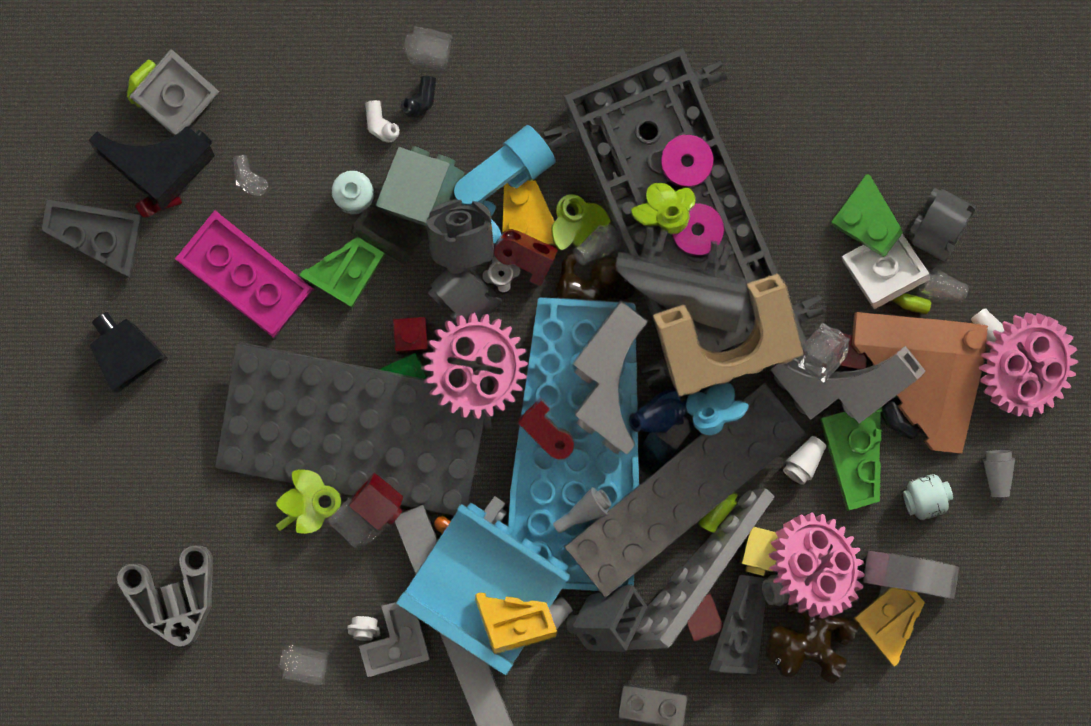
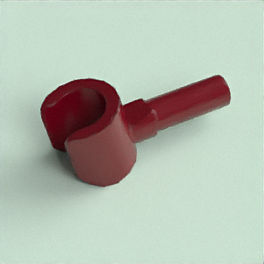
M149 197L135 205L139 214L144 218L162 211L157 204L154 205ZM174 198L164 209L182 204L181 198Z

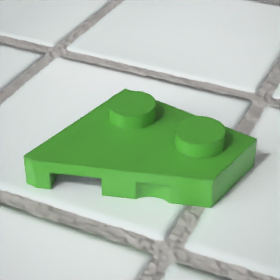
M356 237L345 244L343 248L327 255L322 261L309 269L303 270L299 276L353 308L386 254L361 238Z

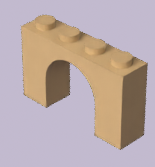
M778 274L747 284L755 315L754 328L743 344L730 351L713 352L699 345L692 318L685 305L653 315L670 377L679 396L695 394L702 388L714 384H725L735 377L744 374H755L762 371L765 367L778 363H788L794 358L803 355L787 287Z

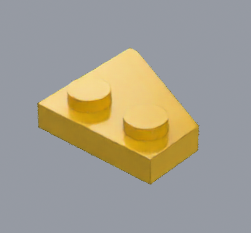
M890 587L853 618L859 622V626L890 664L895 667L900 661L899 657L906 641L911 636L914 629L913 625L917 617H919L925 602L915 591Z

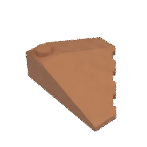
M855 312L852 346L858 354L865 352L871 362L876 365L906 346L926 371L918 380L897 395L901 401L897 406L912 425L917 423L926 434L927 438L924 442L931 451L962 454L982 373L979 366L983 365L985 358L981 357V353H986L988 326L957 321Z

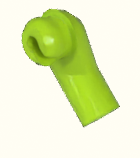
M907 293L891 300L905 310L924 315L928 314L931 308V301L929 299Z

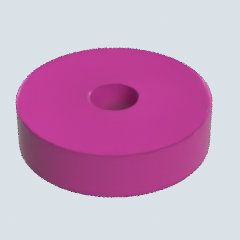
M694 135L675 137L666 145L661 157V168L665 177L672 184L682 188H691L703 183L708 178L713 167V154L709 145L703 139ZM684 156H689L692 158L693 164L686 167L681 163V159Z
M696 203L689 211L690 219L687 227L680 233L672 234V239L680 251L690 256L699 257L709 254L711 241H717L718 245L720 244L724 234V225L722 218L715 209L705 204ZM692 226H702L703 234L699 236L694 235L691 230Z

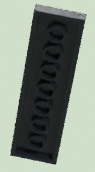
M765 383L761 384L742 400V402L749 405L743 417L737 421L724 423L723 429L717 434H700L611 507L607 512L608 516L598 518L564 546L605 597L805 434Z

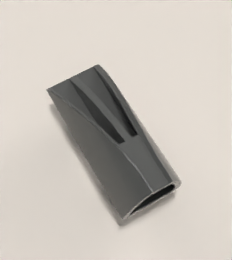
M647 227L642 255L618 253L616 262L618 272L647 297L669 310L685 305L692 320L736 333L747 283L744 278L725 274L729 253L732 248L731 245L725 243L720 258H717L718 243L717 241H711L706 269L678 265L661 260L668 232L661 229L656 244H653V228Z

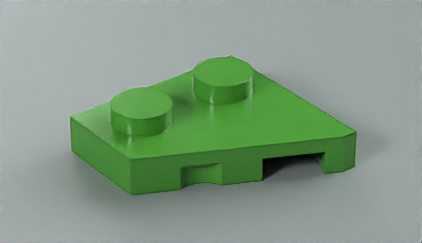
M866 174L831 222L835 228L884 258L903 233L872 177Z

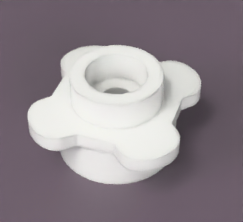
M494 256L489 269L483 272V280L486 283L496 285L500 292H507L511 288L510 283L514 277L519 276L520 268L514 264H502ZM503 271L504 276H499L498 272Z
M365 616L353 617L351 625L347 627L348 634L354 635L353 638L356 640L370 641L373 637L380 636L377 619Z

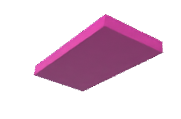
M215 210L175 258L176 261L274 339L314 290Z

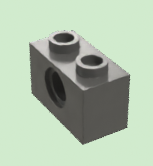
M622 683L617 716L618 718L666 726H683L688 696L686 693Z

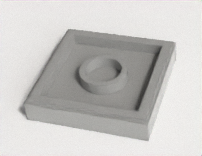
M170 49L129 97L175 136L186 126L189 127L219 91Z

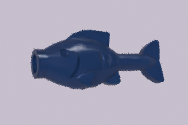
M712 386L702 388L700 392L707 394V391ZM676 389L665 390L656 395L651 402L640 410L630 414L629 424L635 432L666 433L673 425H682L684 423L683 416L688 413L686 408L687 400L680 401V396Z

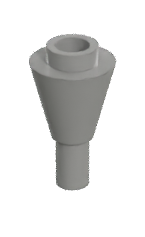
M592 487L570 510V513L553 523L555 529L561 534L575 524L608 516V508L611 506L608 496L603 490L597 491Z

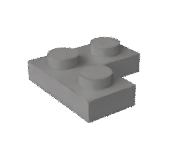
M397 602L382 606L390 637L359 646L367 677L430 660L419 618L396 604Z

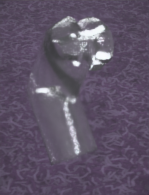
M248 155L233 157L236 185L251 196L263 195L268 188V182L264 177L260 178L250 172Z

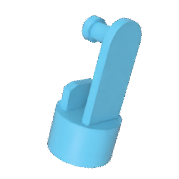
M526 125L507 139L501 149L456 183L454 188L455 197L457 200H462V205L472 206V201L484 205V200L506 183L511 187L518 188L527 180H534L556 163L554 153L539 132L533 127Z

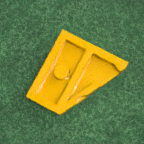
M527 180L518 188L511 187L506 183L504 185L502 232L514 229L550 246H556L552 237V225L555 221L537 182Z
M481 592L475 594V601L494 654L556 637L557 630L547 603L532 600L524 602L519 598L507 596L505 600L486 597V593Z

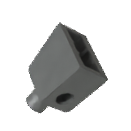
M633 584L618 587L607 597L599 592L587 597L579 614L568 617L567 629L571 634H576L588 650L625 652L648 607Z

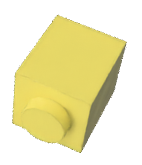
M757 527L752 528L745 538L739 562L740 564L747 565L746 572L764 576L765 570L771 571L769 567L775 565L776 561L771 559L769 554L776 551L771 545L772 541L778 539L776 532Z

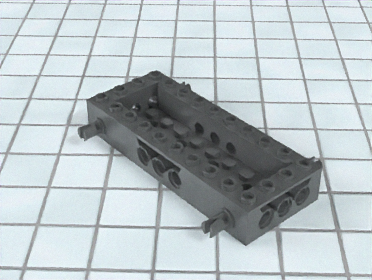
M682 48L566 95L564 97V107L568 114L569 122L544 131L545 140L558 137L548 144L551 150L575 140L580 143L626 254L642 255L647 227L653 228V244H656L662 228L659 225L645 226L639 223L633 217L631 209L647 202L646 192L651 184L670 183L661 168V157L666 145L675 137L694 135L703 139L709 145L713 154V167L708 178L703 183L690 189L695 195V204H705L712 207L722 218L724 234L717 247V258H720L725 243L732 246L725 274L744 278L747 284L778 274L702 94L703 88L727 80L726 72L713 74L721 69L723 64L720 60L694 71ZM644 124H652L656 127L658 134L652 140H645L640 136L639 128ZM684 156L681 159V163L689 167L693 164V160L689 156ZM692 226L691 230L694 235L699 236L703 234L702 226ZM667 233L661 260L697 269H706L709 254L702 258H694L677 248L672 239V234ZM748 287L736 333L692 320L700 346L713 352H726L737 348L748 339L755 323V315ZM642 293L653 321L654 314L669 310ZM819 294L795 305L791 303L802 348L808 343L800 323L826 314L825 307L808 309L822 300ZM665 358L641 367L642 373L659 371L646 380L648 386L670 377Z

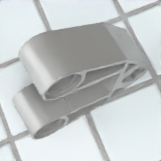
M189 546L181 553L179 562L191 612H187L179 582L160 588L169 616L168 619H165L157 589H155L149 569L141 564H131L122 567L117 576V583L143 624L175 646H186L195 642L212 607L213 557L211 552L203 546ZM194 551L200 552L204 557L203 565L199 569H194L189 564V556ZM133 569L140 572L142 577L140 585L136 588L129 585L127 581L128 574ZM179 623L183 627L188 626L190 629V633L185 634L188 637L186 640L183 636H177L176 629L181 628L178 625Z
M868 551L863 583L954 599L960 567L921 558Z

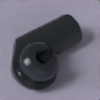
M894 397L882 406L884 422L888 427L912 439L917 435L919 426L917 424L912 425L897 406L901 402Z

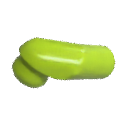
M149 59L129 77L127 98L131 104H135L137 107L140 106L129 95L156 66Z

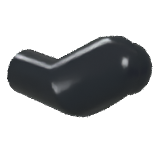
M421 76L419 93L409 99L405 98L401 102L400 106L404 114L408 117H418L433 106L436 85L435 77Z

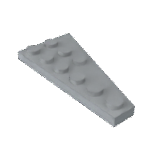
M764 488L749 490L742 495L738 505L718 526L716 532L710 535L684 566H681L673 573L671 581L648 605L627 650L670 648L775 497Z

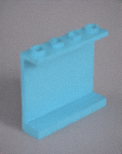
M470 502L468 507L461 504L448 527L396 604L504 675H507L524 646L497 654L493 653L475 601V594L480 592L486 593V597L503 600L507 596L519 598L524 602L531 600L545 602L549 608L566 581L570 578V574L565 572L569 566L554 556L548 561L538 554L541 548L526 538L522 543L511 536L514 530L499 520L493 525L484 519L487 513Z

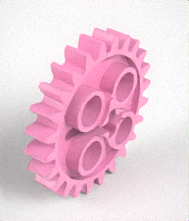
M471 313L468 323L462 315L457 316V326L451 321H446L447 332L440 329L435 330L439 340L438 342L428 340L427 343L434 350L432 353H423V356L430 359L431 362L429 365L423 366L422 370L431 371V376L424 380V383H434L435 385L429 394L442 395L438 405L443 406L450 402V413H454L460 407L461 417L466 418L470 410H472L474 418L479 419L482 409L487 416H493V406L500 411H504V399L509 402L515 401L511 391H522V388L516 382L517 379L527 378L525 374L519 372V368L527 366L528 362L520 361L518 357L525 353L526 350L515 348L520 337H508L512 330L511 326L500 330L501 319H496L492 324H489V315L484 314L480 322H478L476 313ZM461 337L467 339L470 344V350L464 356L460 355L456 350V342ZM493 344L501 351L500 359L495 363L491 362L487 357V350ZM452 357L463 361H475L477 358L478 364L502 369V374H494L484 370L475 371L473 374L472 368L450 364L447 359ZM454 369L459 370L463 375L462 384L456 388L449 382V374ZM486 376L490 377L494 382V388L489 394H484L480 388V382Z
M1025 313L1024 318L1015 315L1013 317V324L1006 321L1002 322L1004 328L1002 333L996 330L993 331L996 337L995 342L986 341V345L991 350L989 353H981V357L987 359V364L979 366V369L986 372L987 375L982 377L980 382L988 385L984 393L991 396V402L1000 406L1001 410L1016 416L1025 414L1032 417L1033 411L1043 414L1044 405L1053 408L1054 397L1063 399L1064 396L1060 391L1062 387L1071 388V385L1066 380L1067 377L1076 376V373L1070 370V366L1077 364L1078 360L1071 358L1070 355L1077 351V348L1069 345L1073 340V336L1066 334L1067 328L1058 324L1057 320L1039 313L1036 316Z
M809 513L805 516L799 515L784 523L783 528L776 531L778 539L771 542L776 551L769 554V557L775 560L776 564L769 568L771 571L778 572L779 576L773 582L782 583L784 587L781 589L780 595L786 593L790 595L789 605L798 602V612L801 613L808 610L810 617L820 615L821 618L842 613L843 610L852 606V601L859 598L856 591L863 589V586L857 580L865 577V574L859 571L857 566L864 564V561L856 559L855 554L860 551V548L851 547L850 544L854 537H844L846 529L844 526L836 529V520L834 518L826 522L824 514L815 517L814 513Z

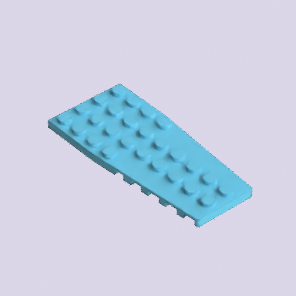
M540 297L537 302L521 415L541 397L550 406V411L545 415L558 428L570 432L574 442V449L569 457L561 460L554 459L521 426L519 427L510 489L508 527L514 530L511 536L522 543L526 538L540 547L541 550L538 554L548 561L554 556L569 566L565 572L570 574V578L562 589L600 591L564 547L597 519L575 524L561 534L557 532L553 523L570 513V510L592 487L597 491L603 490L611 502V506L608 508L610 509L639 485L638 432L633 431L629 424L630 414L637 412L636 338L632 342L623 362L618 388L621 416L627 431L634 440L635 446L628 455L621 450L618 454H615L602 443L605 438L598 432L594 431L591 435L576 423L579 418L575 416V411L597 382L592 380L589 384L574 372L577 367L573 365V361L619 302ZM624 302L631 309L636 310L634 303ZM632 575L619 587L633 584L634 586V575Z

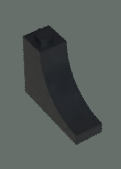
M188 126L165 141L145 146L117 143L106 138L98 131L88 140L95 152L162 210L215 156L210 146L212 144L210 138L201 130L195 133Z

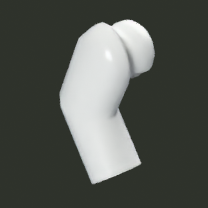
M381 101L366 102L368 131L383 142H393L400 133L398 125L395 123L391 124L382 118Z

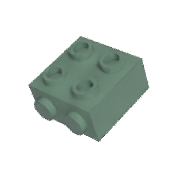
M412 146L411 151L398 147L375 206L391 215L427 227L426 221L430 218V211L439 204L455 199V185L463 178L465 172L455 167L456 161L449 157L438 154L435 159L429 157L430 152L419 147Z

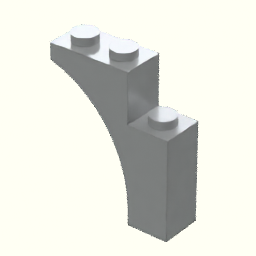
M621 300L573 361V365L577 367L574 372L589 384L592 380L597 382L575 411V416L579 418L576 423L586 432L592 435L596 431L605 439L602 443L615 454H618L621 450L628 455L635 446V443L627 431L621 416L618 393L619 379L626 354L636 336L647 323V320Z
M906 346L874 366L855 371L823 370L809 366L796 358L788 363H778L771 369L776 383L782 389L789 392L794 399L797 409L802 414L807 415L810 420L839 398L844 411L851 418H855L858 423H861L926 372Z

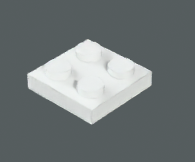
M901 234L885 258L865 245L842 256L843 263L873 309L930 280L929 272L903 234Z

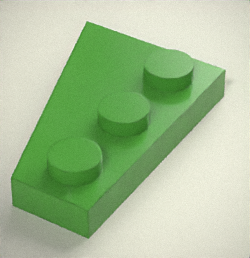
M882 407L861 423H858L855 418H851L846 412L820 419L847 511L880 502L881 463L879 459Z

